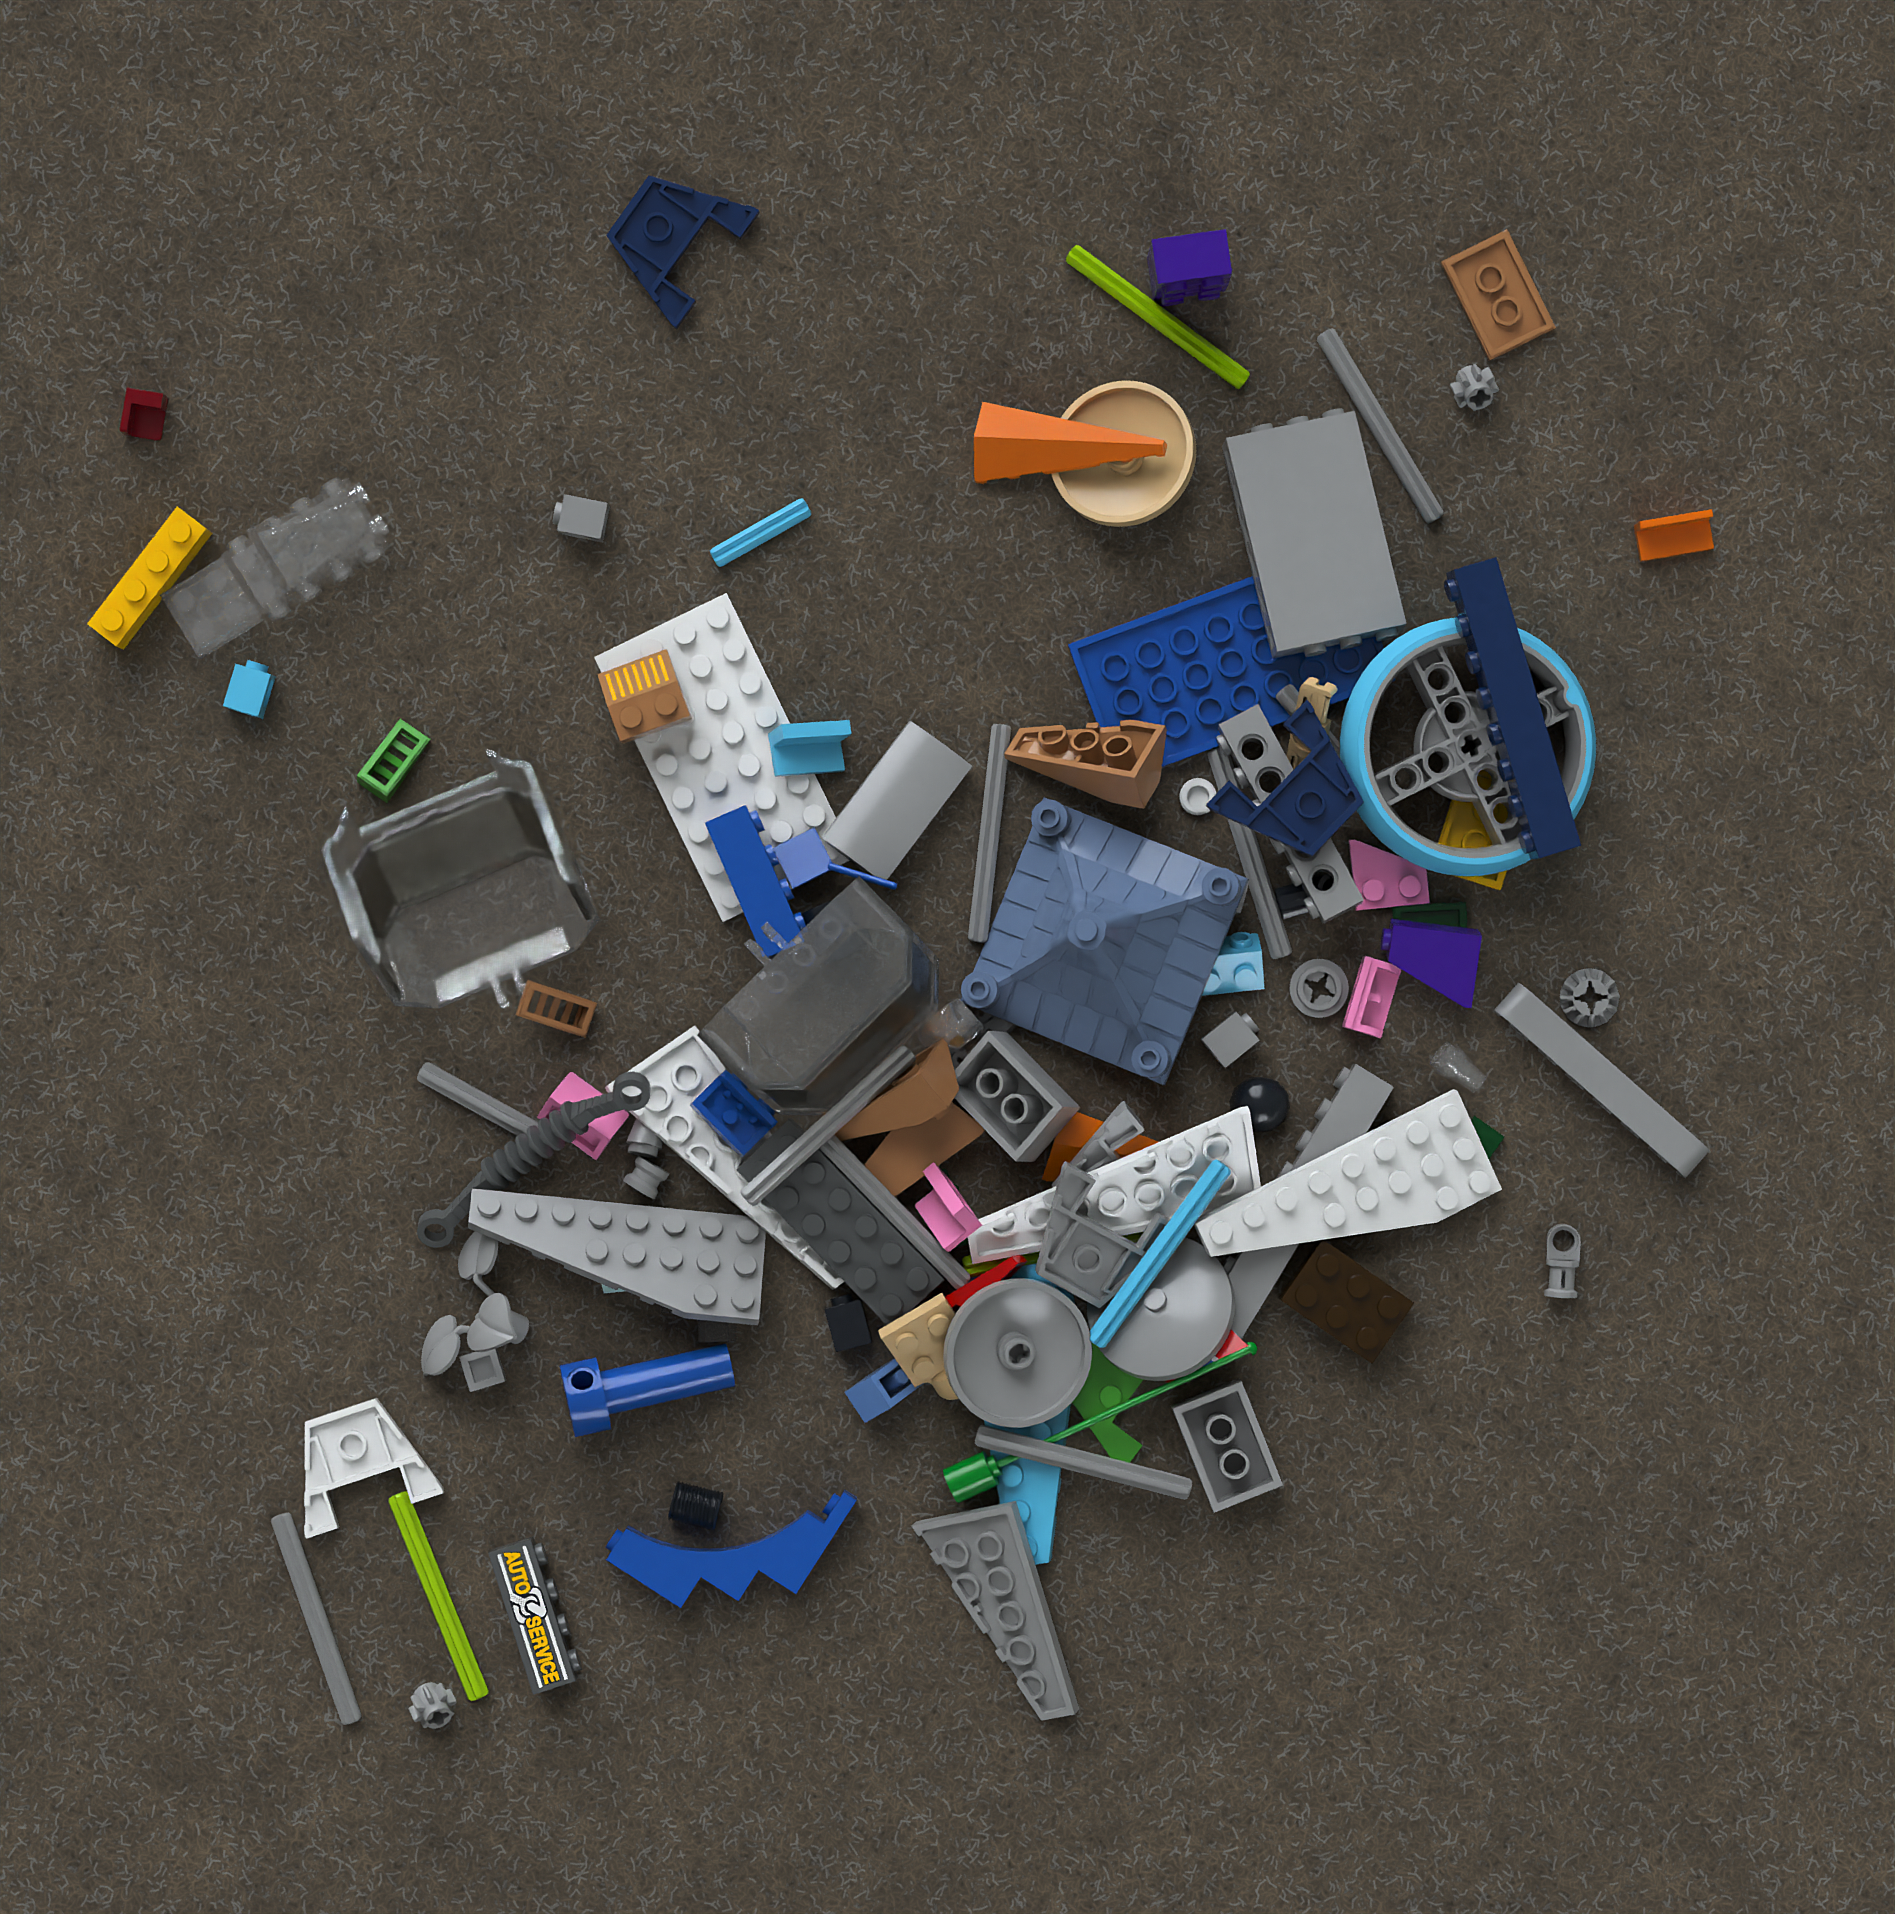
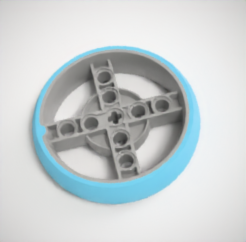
M1455 618L1427 623L1410 630L1386 646L1370 662L1353 688L1345 708L1340 733V760H1342L1364 801L1357 810L1358 814L1370 831L1393 852L1415 865L1442 874L1455 876L1490 875L1528 862L1530 857L1528 853L1525 854L1521 849L1518 833L1522 832L1518 817L1514 818L1509 809L1508 796H1511L1508 782H1503L1498 772L1497 761L1501 759L1497 745L1492 746L1488 738L1486 726L1490 724L1487 711L1480 708L1476 692L1463 690L1443 649L1467 645L1465 637L1461 638L1457 632ZM1517 628L1529 669L1545 687V689L1537 692V697L1546 727L1561 720L1565 744L1561 778L1573 819H1575L1590 789L1595 768L1596 734L1590 705L1576 676L1562 658L1540 639ZM1407 667L1427 708L1415 732L1414 754L1374 774L1370 754V737L1374 715L1380 699L1389 684L1401 670ZM1432 670L1442 675L1443 685L1439 690H1435L1429 685L1428 675ZM1449 703L1455 705L1459 710V719L1456 723H1451L1445 718L1444 711ZM1472 740L1475 747L1470 749V753H1463L1461 747L1465 745V741ZM1432 753H1436L1442 758L1443 767L1439 773L1431 771L1428 766V758ZM1400 769L1405 770L1410 775V785L1406 789L1398 787L1395 781V775ZM1481 770L1488 772L1492 779L1491 785L1487 790L1480 788L1477 783V775ZM1431 786L1436 792L1449 799L1472 802L1493 845L1479 848H1458L1436 843L1407 826L1395 814L1390 805ZM1498 803L1504 805L1508 812L1504 823L1497 822L1493 815V809Z

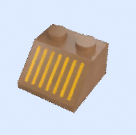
M667 649L597 674L619 740L623 744L692 719Z

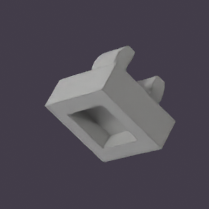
M497 1348L485 1352L475 1351L459 1356L470 1392L506 1381Z

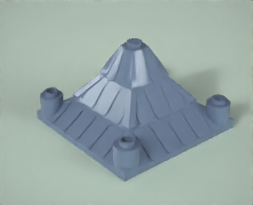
M1043 797V800L1032 811L1031 821L1033 826L988 934V940L984 943L973 972L966 976L962 982V998L960 1002L1152 1081L1166 1085L1249 879L1233 873L1227 868L1217 867L1064 806L1056 800Z

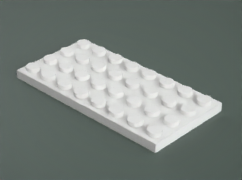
M727 593L594 657L602 673L665 649L669 653L692 719L634 741L722 922L743 913V910L705 822L746 805L749 812L757 810L765 830L759 832L764 846L771 844L774 848L814 827L821 839L836 819L815 774L776 777L774 775L768 733L781 724H790ZM821 839L832 863L842 865L850 861ZM781 864L774 866L778 879L786 878L792 889Z

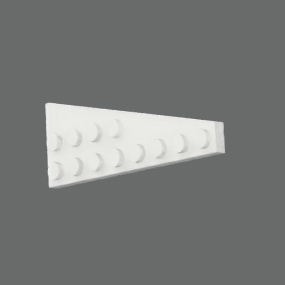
M693 1026L628 1072L634 1071L644 1075L650 1082L651 1087L649 1102L644 1108L629 1111L633 1116L832 1290L845 1282L765 1199L752 1206L742 1197L740 1192L748 1182L736 1169L772 1134L768 1131L741 1158L690 1106L726 1070L696 1026ZM615 1081L605 1087L608 1093L613 1092ZM627 1086L623 1088L622 1092L627 1096H637L641 1093V1090L634 1086Z
M1248 1106L1235 1109L1088 1172V1174L1094 1177L1096 1182L1077 1212L1121 1236L1144 1232L1156 1212L1170 1219L1208 1166L1215 1159L1228 1166L1231 1174L1200 1217L1261 1187L1251 1115ZM1057 1186L978 1219L982 1226L967 1237L972 1264L1039 1252Z

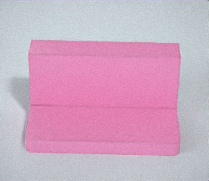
M570 1072L548 1098L537 1118L545 1117L549 1119V1113L553 1110L560 1111V1106L565 1101L574 1103L594 1098L595 1096L601 1097L602 1093L573 1072ZM625 1110L615 1111V1113L593 1120L588 1124V1131L583 1135L576 1134V1139L571 1143L597 1160L615 1133L627 1120L629 1113Z
M933 1162L922 1172L934 1189L915 1204V1208L941 1246L947 1252H950L981 1227L982 1224L954 1183Z

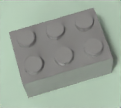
M987 1031L954 1070L959 1086V1091L954 1098L1016 1162H1034L1081 1108L1007 1032Z
M1239 1378L1170 1405L1214 1513L1283 1486L1243 1383Z

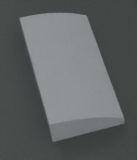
M909 721L821 839L866 874L887 880L971 769L972 765L931 734Z

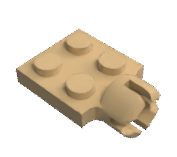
M940 1293L881 1328L878 1332L914 1387L923 1383H930L940 1397L947 1400H955L958 1397L955 1395L947 1379L943 1353L947 1330L956 1313L943 1293Z

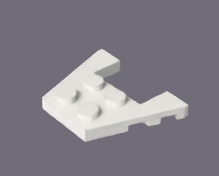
M378 1398L305 1422L306 1483L304 1492V1534L306 1539L340 1527L328 1490L399 1467L411 1504L445 1492L439 1480Z

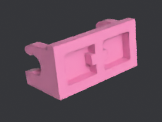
M1363 956L1342 1027L1381 1039L1402 969L1391 963Z

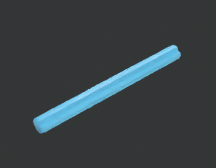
M1216 1159L1213 1160L1089 1331L1090 1341L1093 1344L1104 1348L1110 1342L1231 1174V1170L1224 1163Z

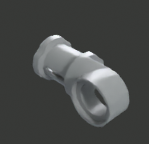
M1564 1223L1557 1224L1548 1231L1546 1236V1265L1550 1266L1549 1286L1548 1289H1545L1544 1296L1577 1298L1578 1292L1574 1290L1575 1268L1579 1267L1580 1235L1570 1225ZM1560 1230H1567L1573 1236V1245L1566 1251L1557 1250L1553 1245V1237Z

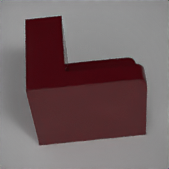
M126 388L120 432L126 436L160 441L162 439L169 398L163 393Z

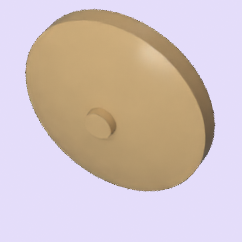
M1138 381L1110 382L1093 388L1080 396L1062 415V419L1165 440L1167 443L1164 457L1154 455L1134 458L1130 462L1114 461L1101 463L1097 467L1051 473L1061 496L1084 518L1101 525L1113 527L1138 525L1164 513L1185 491L1195 467L1196 439L1185 412L1163 390Z

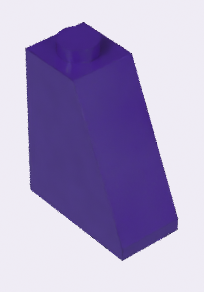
M1390 919L1389 929L1383 928L1380 944V950L1386 951L1385 955L1388 962L1465 1008H1472L1482 940L1479 930Z

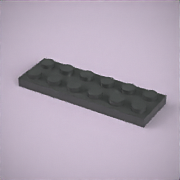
M790 1117L736 1170L748 1183L751 1182L803 1135L805 1131ZM820 1148L764 1198L886 1325L910 1312L945 1279Z

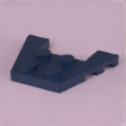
M649 175L606 236L675 329H678L696 301L667 281V276L709 218L741 240L760 212L755 207L731 202L726 198L695 191L693 188Z
M1306 700L1283 724L1310 751L1306 758L1259 806H1256L1229 780L1206 804V807L1219 815L1312 858L1361 807L1364 801L1342 760L1338 757L1328 734L1315 714L1314 708Z

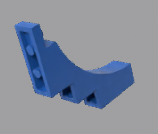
M844 1490L841 1496L834 1493L822 1511L828 1515L825 1520L807 1510L792 1523L775 1533L756 1541L724 1548L679 1546L645 1535L628 1525L624 1533L617 1529L605 1548L611 1551L606 1560L679 1608L683 1606L701 1577L739 1601L758 1570L796 1594L855 1504L857 1497L847 1490Z

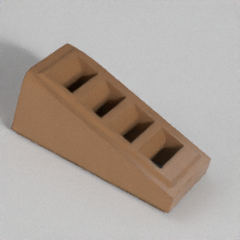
M527 980L516 1015L586 1038L597 1003ZM536 990L541 992V995L533 1013L528 1011ZM548 995L554 996L548 1016H542ZM561 999L566 1000L561 1019L558 1021L555 1020V1016ZM575 1003L579 1007L574 1022L571 1025L567 1022Z

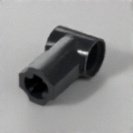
M1327 873L1312 878V883L1316 889L1323 891L1324 882L1327 879H1332V877ZM1294 884L1274 889L1283 920L1309 913L1303 902L1308 896L1301 884L1297 887Z

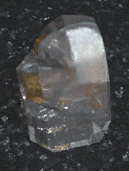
M958 997L946 1004L920 1029L918 1035L919 1041L926 1049L941 1039L946 1041L949 1048L961 1049L985 1027Z

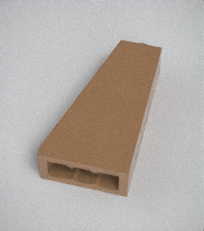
M951 1102L953 1104L952 1110L939 1120L932 1117L920 1125L891 1130L864 1166L895 1197L925 1176L922 1171L933 1162L939 1166L982 1135L985 1129L973 1117Z

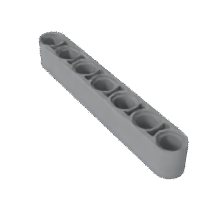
M1517 983L1494 1009V1012L1499 1017L1503 1016L1510 1022V1026L1526 1041L1530 1040L1536 1045L1538 1051L1554 1065L1557 1064L1566 1072L1565 1075L1582 1090H1587L1594 1097L1593 1100L1609 1114L1612 1113L1622 1121L1621 1124L1635 1137H1640L1646 1142L1652 1152L1665 1163L1671 1164L1677 1170L1676 1173L1684 1179L1710 1151L1691 1132L1522 984Z

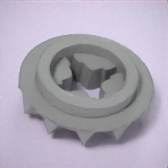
M1313 959L1303 963L1296 969L1290 981L1289 991L1293 1004L1303 1014L1315 1018H1323L1335 1014L1342 1008L1348 996L1349 986L1345 973L1337 964L1325 959ZM1327 974L1325 988L1333 994V997L1319 995L1311 1003L1313 990L1304 982L1305 979L1310 982H1318L1320 978Z
M1592 968L1581 969L1571 974L1565 980L1560 992V1004L1564 1014L1573 1023L1583 1027H1596L1607 1023L1617 1012L1620 995L1615 981L1604 971ZM1588 981H1590L1593 993L1605 995L1606 999L1594 1002L1592 1014H1590V1008H1588L1586 1002L1574 999V997L1586 994L1587 987H1589Z

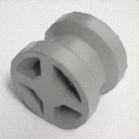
M638 1155L635 1160V1169L632 1173L627 1174L623 1181L646 1196L655 1199L658 1194V1185L661 1181H665L668 1178L669 1173Z

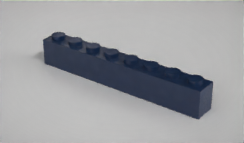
M1497 557L1446 573L1448 580L1444 581L1445 592L1449 601L1454 602L1458 616L1455 617L1456 629L1461 638L1465 637L1469 652L1465 653L1466 663L1470 673L1476 674L1480 687L1476 689V697L1482 710L1486 709L1490 724L1486 726L1487 734L1492 746L1497 745L1501 760L1497 761L1499 775L1503 782H1508L1511 796H1508L1509 809L1514 818L1518 817L1522 832L1518 833L1521 849L1525 854H1529L1531 860L1581 846Z

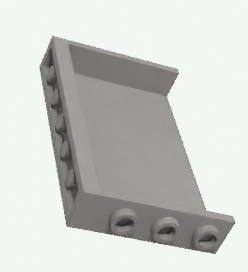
M1342 408L1324 412L1322 414L1323 418L1309 420L1308 416L1295 417L1286 422L1287 425L1273 428L1271 423L1258 425L1251 428V433L1227 437L1222 445L1272 659L1304 652L1305 657L1316 656L1327 652L1326 647L1340 644L1341 649L1353 648L1363 644L1362 639L1375 636L1377 641L1390 640L1398 637V632L1407 624L1355 411L1344 413Z

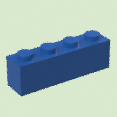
M744 805L705 822L763 959L766 960L805 943L803 934L808 933L809 930L801 912L793 914L788 902L794 898L787 879L779 880L774 866L780 863L772 845L764 846L759 832L765 829L757 810L749 812L748 807Z

